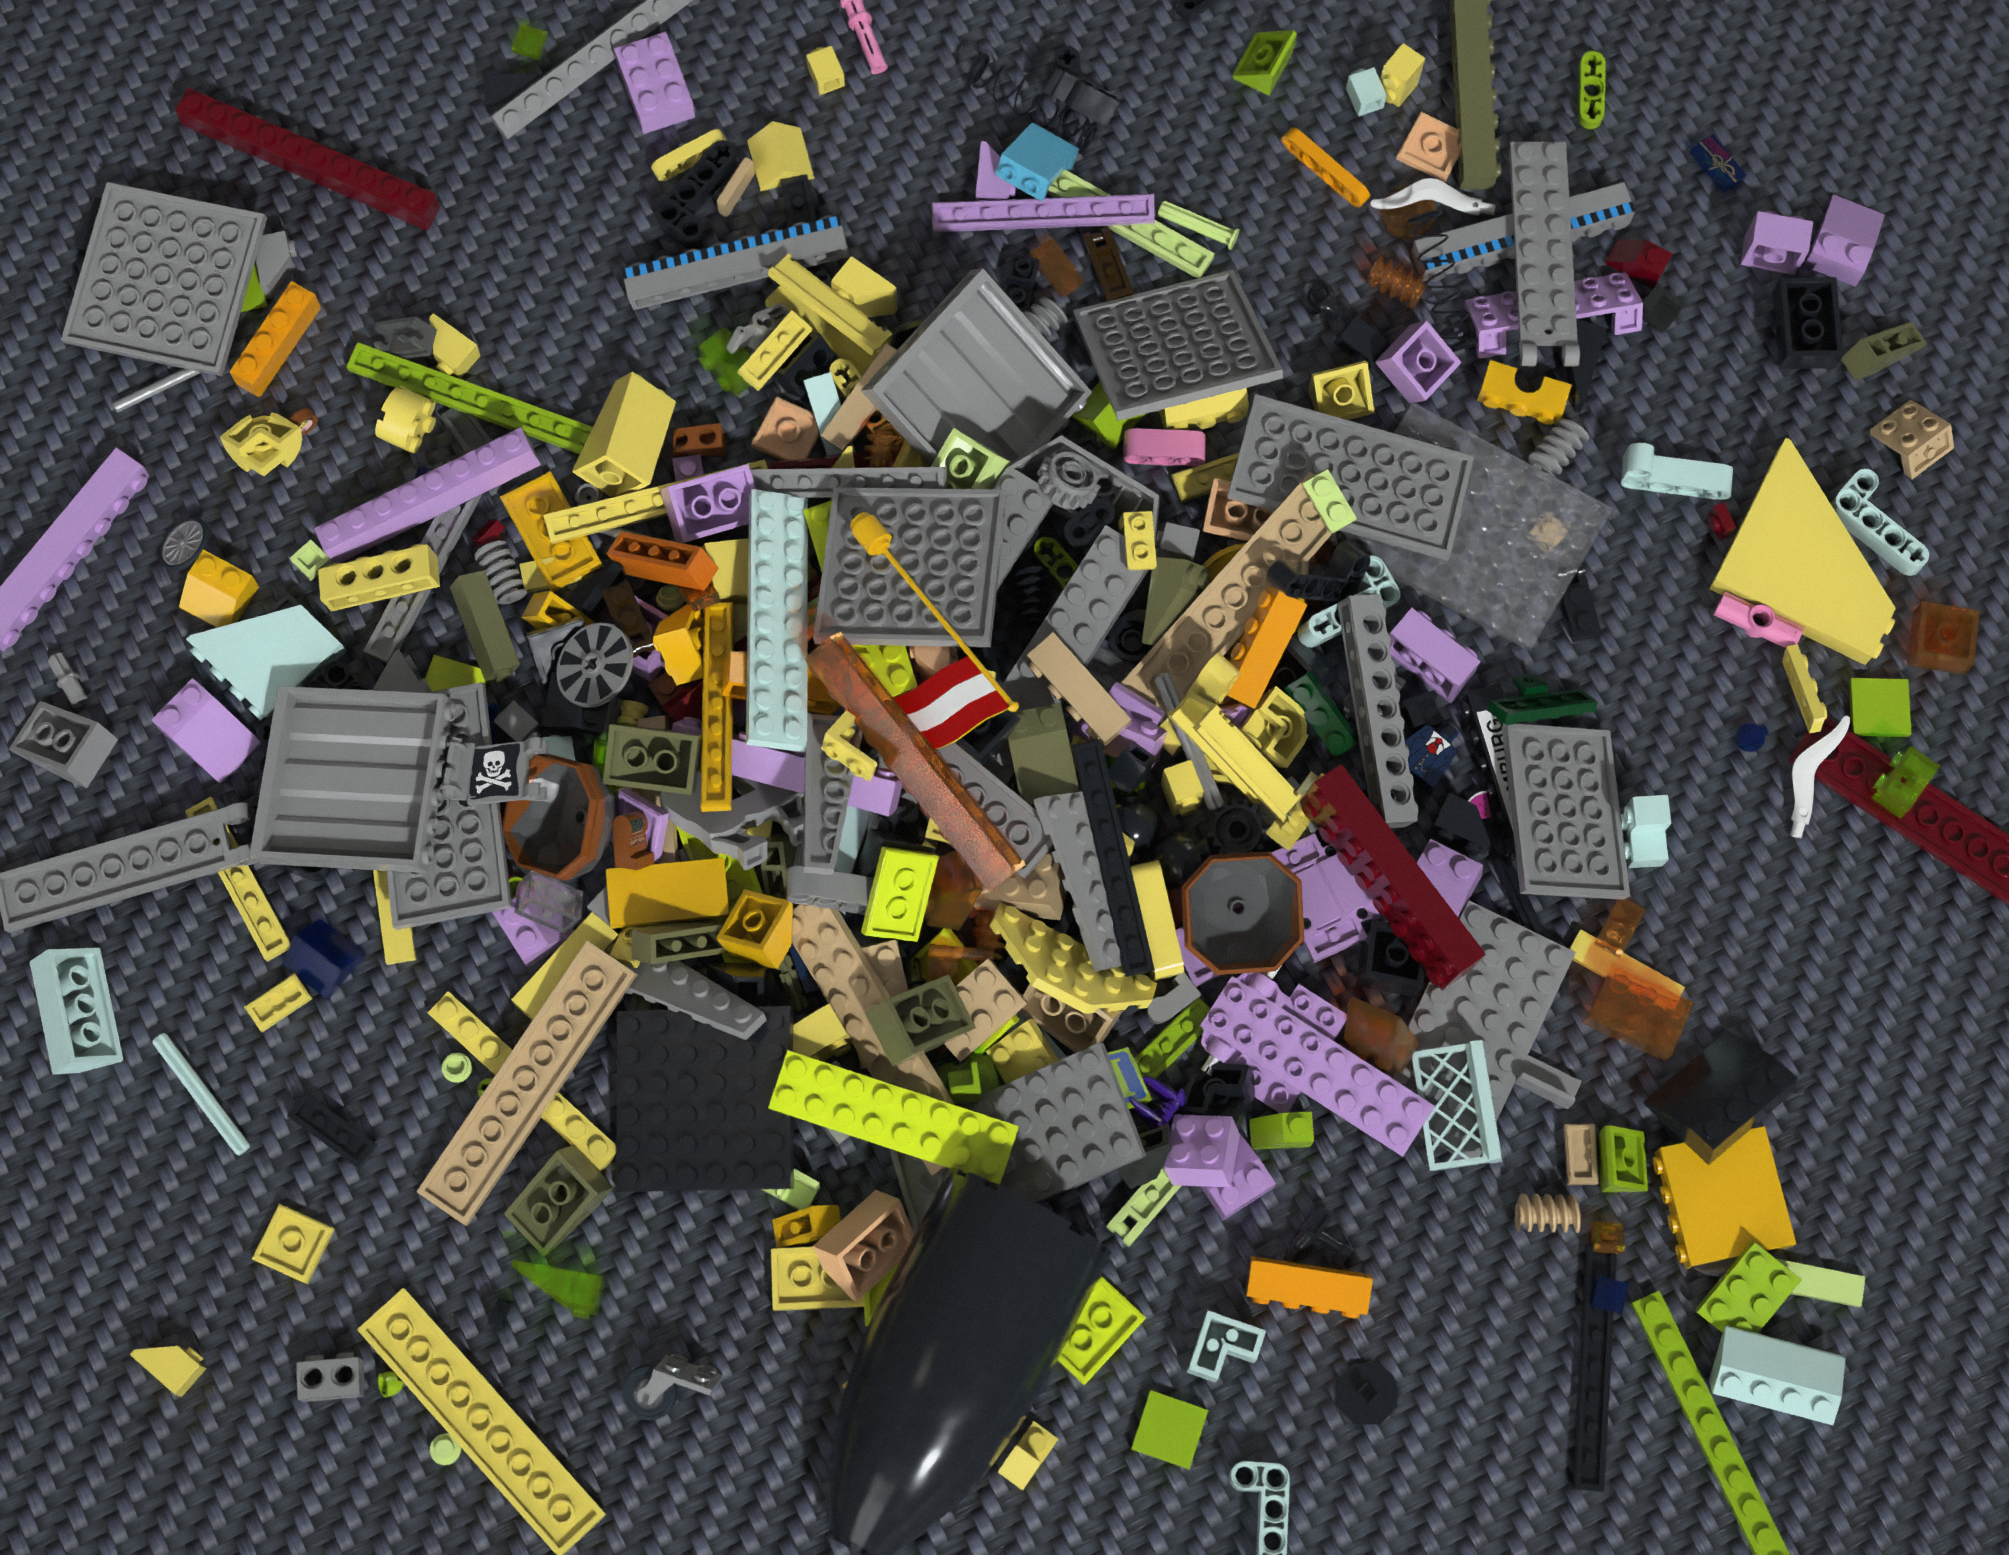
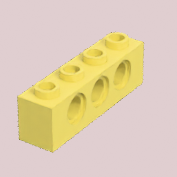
M415 544L408 549L390 550L382 555L359 557L355 561L343 564L333 563L328 567L318 569L320 600L331 611L440 587L438 557L428 544Z

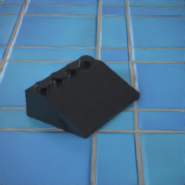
M1726 1031L1645 1099L1643 1104L1709 1165L1793 1093L1798 1077L1776 1057Z

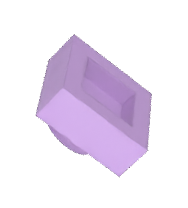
M700 454L672 459L676 482L704 475Z

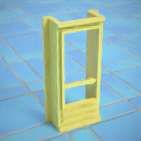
M788 253L775 267L772 266L768 271V276L780 286L766 299L765 306L769 308L783 303L789 311H794L813 328L811 332L820 334L838 359L849 360L861 376H863L885 343L891 346L893 333L888 329L884 332L881 326H876L875 322H871L868 316L799 263L793 262L791 260L792 255Z
M1190 692L1173 711L1170 710L1167 713L1172 721L1251 804L1258 805L1262 801L1279 820L1284 821L1287 818L1285 814L1302 796L1294 791L1295 789L1242 732L1230 723L1228 718L1224 717L1225 714L1221 712V709L1216 704Z

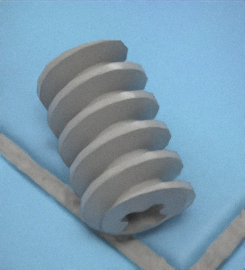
M1045 297L1038 300V305L1033 304L1030 306V312H1023L1035 328L1047 337L1051 336L1048 327L1051 326L1055 330L1060 329L1057 322L1058 319L1063 323L1068 322L1065 313L1059 305Z
M1560 419L1556 423V427L1549 431V435L1542 439V443L1537 445L1535 452L1529 455V464L1542 479L1553 482L1555 481L1553 473L1561 474L1562 468L1560 465L1567 466L1569 464L1568 458L1576 456L1574 449L1581 450L1583 448L1581 441L1587 442L1590 436L1577 423L1567 419Z
M495 541L479 548L474 558L479 563V570H485L497 604L505 605L524 598L527 595L526 589L517 590L523 585V580H513L519 575V570H509L516 562L514 559H506L512 553L510 549H501L506 545V541Z

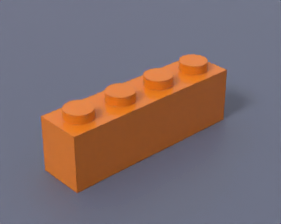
M624 531L619 533L606 553L613 562L615 561L624 567L626 575L705 591L719 569L701 547Z

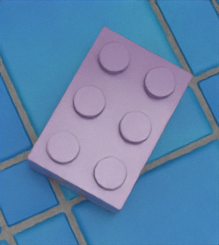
M666 32L614 48L619 71L643 134L695 118L691 96Z
M1411 608L1390 633L1391 643L1389 647L1391 657L1431 689L1436 690L1445 700L1452 703L1472 679L1480 660L1477 659V655L1473 650L1468 647H1462L1455 642L1450 632L1445 629L1440 630L1432 624V620L1427 614L1422 611L1417 612Z

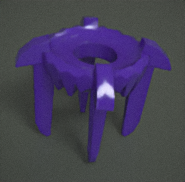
M1145 1076L1143 1081L1146 1087L1165 1102L1163 1104L1164 1107L1159 1106L1161 1111L1154 1112L1132 1097H1129V1101L1134 1106L1130 1110L1151 1127L1148 1130L1150 1131L1168 1124L1173 1113L1179 1109L1180 1105L1184 1106L1186 1096L1182 1088L1177 1093L1156 1079Z

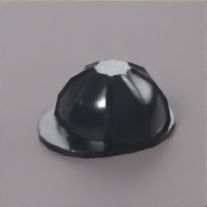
M1132 610L1120 617L1112 626L1109 632V645L1113 653L1120 659L1129 662L1141 661L1153 648V646L1142 643L1145 610Z

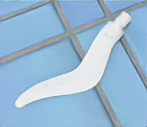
M1433 178L1420 180L1392 196L1372 200L1370 203L1372 207L1377 209H1393L1429 199L1456 210L1478 216L1480 213L1494 215L1496 208L1495 204L1482 202V199L1464 195L1443 181Z
M1843 716L1839 724L1829 734L1803 751L1793 764L1792 781L1795 803L1791 820L1794 821L1790 833L1792 837L1801 839L1805 824L1809 825L1812 814L1816 769L1844 738L1850 724L1849 716Z

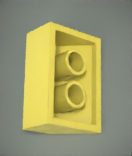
M1247 388L1161 409L1159 414L1163 428L1165 430H1189L1197 427L1208 429L1219 422L1235 423L1241 421L1244 417H1247L1249 408Z

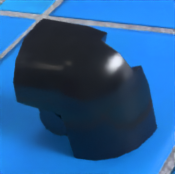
M1217 1063L1211 1065L1212 1076L1207 1074L1208 1070H1206L1196 1078L1191 1077L1185 1089L1184 1106L1180 1105L1178 1110L1180 1115L1230 1116L1233 1118L1237 1128L1241 1129L1246 1110H1252L1255 1097L1254 1075L1250 1065Z

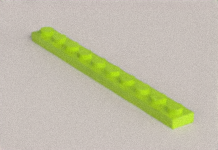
M357 342L346 366L348 371L394 388L402 386L438 404L455 408L463 413H469L477 418L514 431L521 427L527 436L577 454L581 453L593 428L584 423Z
M1660 1291L1631 1303L1630 1305L1753 1555H1790Z

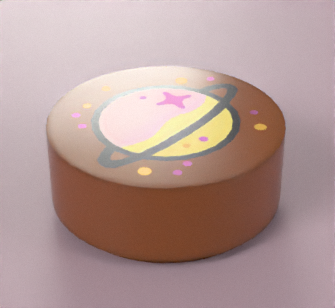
M301 409L294 413L289 421L299 426L302 435H305L314 429L318 418L311 409Z

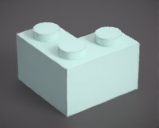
M1668 795L1632 797L1624 807L1622 814H1620L1628 868L1663 866L1668 860L1665 831L1671 824Z
M1207 1311L1186 1373L1216 1382L1226 1354L1255 1363L1266 1330Z

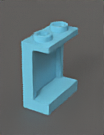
M1032 122L1002 153L995 174L1011 185L1043 201L1048 188L1064 170L1069 172L1072 170L1079 148Z

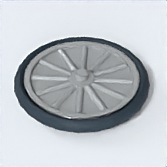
M188 518L176 524L169 531L160 548V561L167 570L181 571L195 563L202 550L206 549L209 541V528L206 522L199 518Z

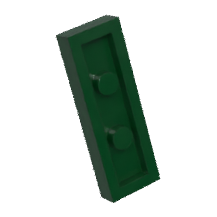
M1310 670L1285 686L1284 689L1304 710L1305 713L1303 715L1334 757L1358 744L1359 737Z

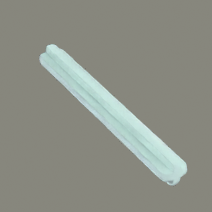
M162 1033L154 1038L152 1041L153 1045L234 1153L241 1155L250 1148V1144L169 1036Z

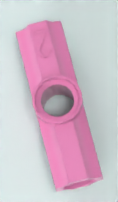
M1726 591L1723 593L1714 612V616L1743 628L1750 637H1762L1784 648L1797 644L1804 627L1774 614L1772 609L1766 605H1754ZM1753 617L1761 618L1764 621V626L1757 625Z

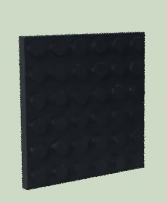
M792 1006L756 1007L764 1012L767 1020L747 1040L714 1028L710 1024L692 1019L691 1015L682 1011L678 1013L671 1010L617 1011L616 1192L794 1189V1117L768 1108L787 1050L793 1052Z

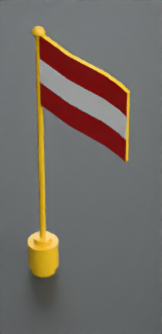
M868 512L858 514L850 523L852 535L869 555L884 554L967 654V657L939 670L914 690L893 699L934 749L943 748L958 741L985 720L1006 710L1011 712L1017 711L1019 708L1018 702L1011 700L888 551L892 540L890 533L874 515H870Z

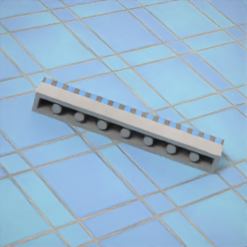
M1624 182L1569 197L1572 242L1579 237L1586 235L1588 237H1595L1604 230L1611 228L1619 230L1630 224L1635 214V209ZM1513 214L1440 233L1448 235V239L1420 258V260H1454L1456 262L1452 268L1431 281L1441 280L1446 275L1455 272L1463 274L1476 266H1491L1499 260L1508 257L1515 259ZM1426 237L1414 241L1411 254L1422 282L1453 264L1452 262L1423 263L1417 260L1422 252L1446 237Z
M828 215L821 217L818 221L810 223L799 222L790 228L782 230L771 229L762 235L754 237L743 236L737 241L729 243L719 242L701 250L690 249L681 255L673 257L662 256L656 259V261L645 264L634 263L629 268L622 269L628 300L633 310L767 278L769 277V269L772 266L775 267L788 253L792 255L791 260L793 262L796 261L804 268L847 258L850 255L840 216Z

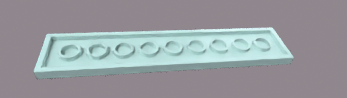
M751 489L749 494L746 745L805 752L807 742L808 525L803 510L808 508V498L792 497L790 494Z

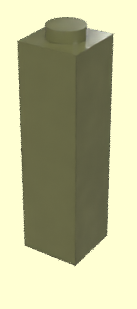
M485 570L458 576L450 586L484 680L496 679L497 682L505 681L513 676L512 673L520 666Z

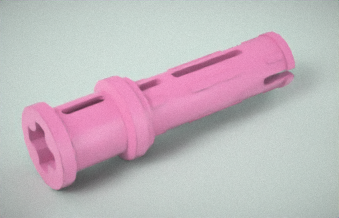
M840 0V5L846 10L849 18L848 25L857 34L871 73L879 74L884 72L888 66L884 61L870 25L872 22L871 14L866 11L863 0ZM867 39H869L874 54L870 50Z

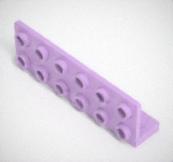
M1612 273L1606 276L1587 277L1583 280L1574 281L1576 319L1612 313L1611 329L1614 335L1642 331L1643 302L1627 273ZM1506 291L1502 294L1478 296L1465 300L1466 310L1470 313L1469 316L1476 328V338L1478 340L1476 354L1478 358L1506 354V331L1518 329L1517 292Z

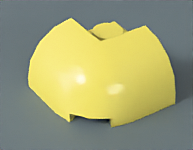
M271 412L270 416H259L256 418L248 415L222 434L220 439L228 454L243 470L248 472L252 469L264 477L279 464L288 467L295 460L301 448L302 433L299 426L283 416Z
M1275 686L1261 696L1255 709L1251 708L1249 716L1239 730L1270 764L1280 768H1288L1308 737L1307 723L1303 715L1305 712L1299 704Z

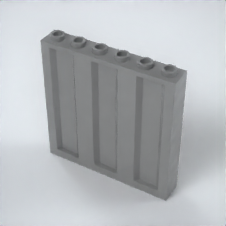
M983 268L970 270L860 390L930 467L953 428L1011 461L1009 465L1011 466L1051 442L1050 439L1056 432H1060L1067 427L1070 422L1068 419L1074 412L1080 411L1087 404L1086 399L1092 393Z
M278 686L249 856L261 864L428 873L429 864H432L434 859L432 844L439 826L437 819L438 807L441 806L443 801L440 784L447 768L444 758L445 752L449 748L446 747V744L450 742L451 721H454L456 716L454 702L445 694Z

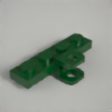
M1525 674L1513 677L1512 683L1520 689L1519 696L1490 700L1487 711L1495 716L1500 723L1513 725L1517 722H1536L1539 719L1546 718L1558 719L1561 716L1568 715L1581 716L1583 713L1595 712L1598 701L1582 689L1547 693L1548 684L1534 675Z

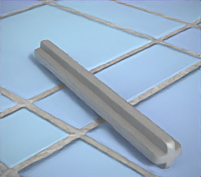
M1166 672L1155 677V682L1169 712L1170 710L1173 711L1182 700L1171 674ZM1172 721L1187 759L1192 760L1204 790L1203 798L1207 808L1214 810L1221 807L1224 802L1204 753Z

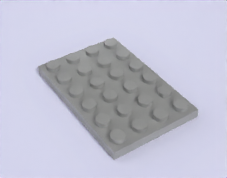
M1517 723L1503 725L1502 735L1520 894L1622 900L1630 897L1610 731Z
M1097 1043L982 1094L981 1101L957 1105L1019 1126L1000 1185L1035 1203H1039L1147 1156L1104 1043ZM990 1182L988 1187L994 1189L996 1185H1000Z

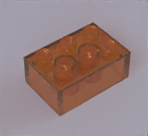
M1611 965L1601 981L1583 1024L1665 1061L1672 1056L1695 1002Z

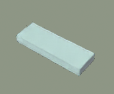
M831 372L803 381L820 436L841 407ZM821 437L826 455L843 453V451ZM852 443V444H851V446H852V451H853V452H856V451H855V448H854V445H853V443Z

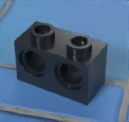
M810 332L773 376L786 393L802 398L807 394L803 381L826 374L830 370L831 364L838 357L820 334Z

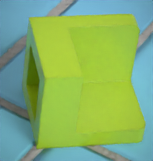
M977 1061L971 1062L970 1070L947 1072L950 1096L955 1104L981 1101Z

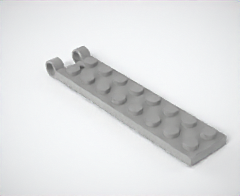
M1510 142L1509 156L1520 366H1536L1537 346H1562L1563 366H1578L1580 348L1577 339L1566 142ZM1551 330L1552 334H1546L1545 331Z
M235 803L218 810L0 873V912L4 931L8 933L236 866H247L257 863L256 860L249 856L251 844L242 845L231 850L226 825L242 824L251 819L248 804ZM220 838V843L214 845V840Z

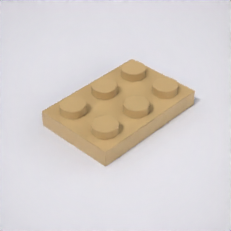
M990 957L955 987L976 1028L945 1043V1045L959 1062H962L1029 1003Z

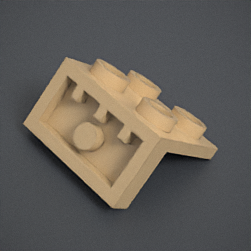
M1913 400L1905 403L1870 429L1872 437L1901 454L1904 475L1910 479L1915 478L1954 449L1951 424Z

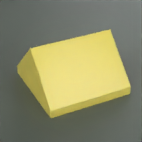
M772 121L747 140L751 158L754 161L760 191L781 187L780 179L808 175V180L814 179L800 127Z
M1366 360L1311 375L1308 391L1315 411L1345 420L1375 413L1368 362Z

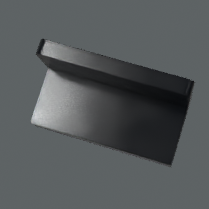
M599 558L603 567L585 575L566 600L567 603L593 621H595L606 606L601 591L621 584L627 577L624 567L615 561L610 565Z

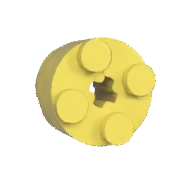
M402 386L400 388L396 387L383 404L381 411L385 412L383 421L377 420L376 437L416 454L421 447L422 437L425 432L429 434L434 428L436 418L432 417V413L436 403Z

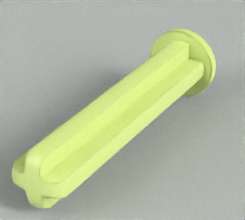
M1163 201L1158 210L1160 217L1228 245L1230 250L1233 248L1239 235L1240 229L1238 228L1235 230L1167 201Z

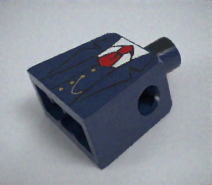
M1445 723L1438 732L1429 725H1425L1405 740V744L1409 749V770L1413 776L1414 783L1429 796L1435 790L1458 752L1450 743L1459 733L1449 723Z

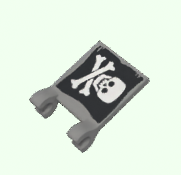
M532 737L522 742L476 746L467 804L480 805L518 800H547V788H540V783H528L529 755H548V743L542 742L540 737Z

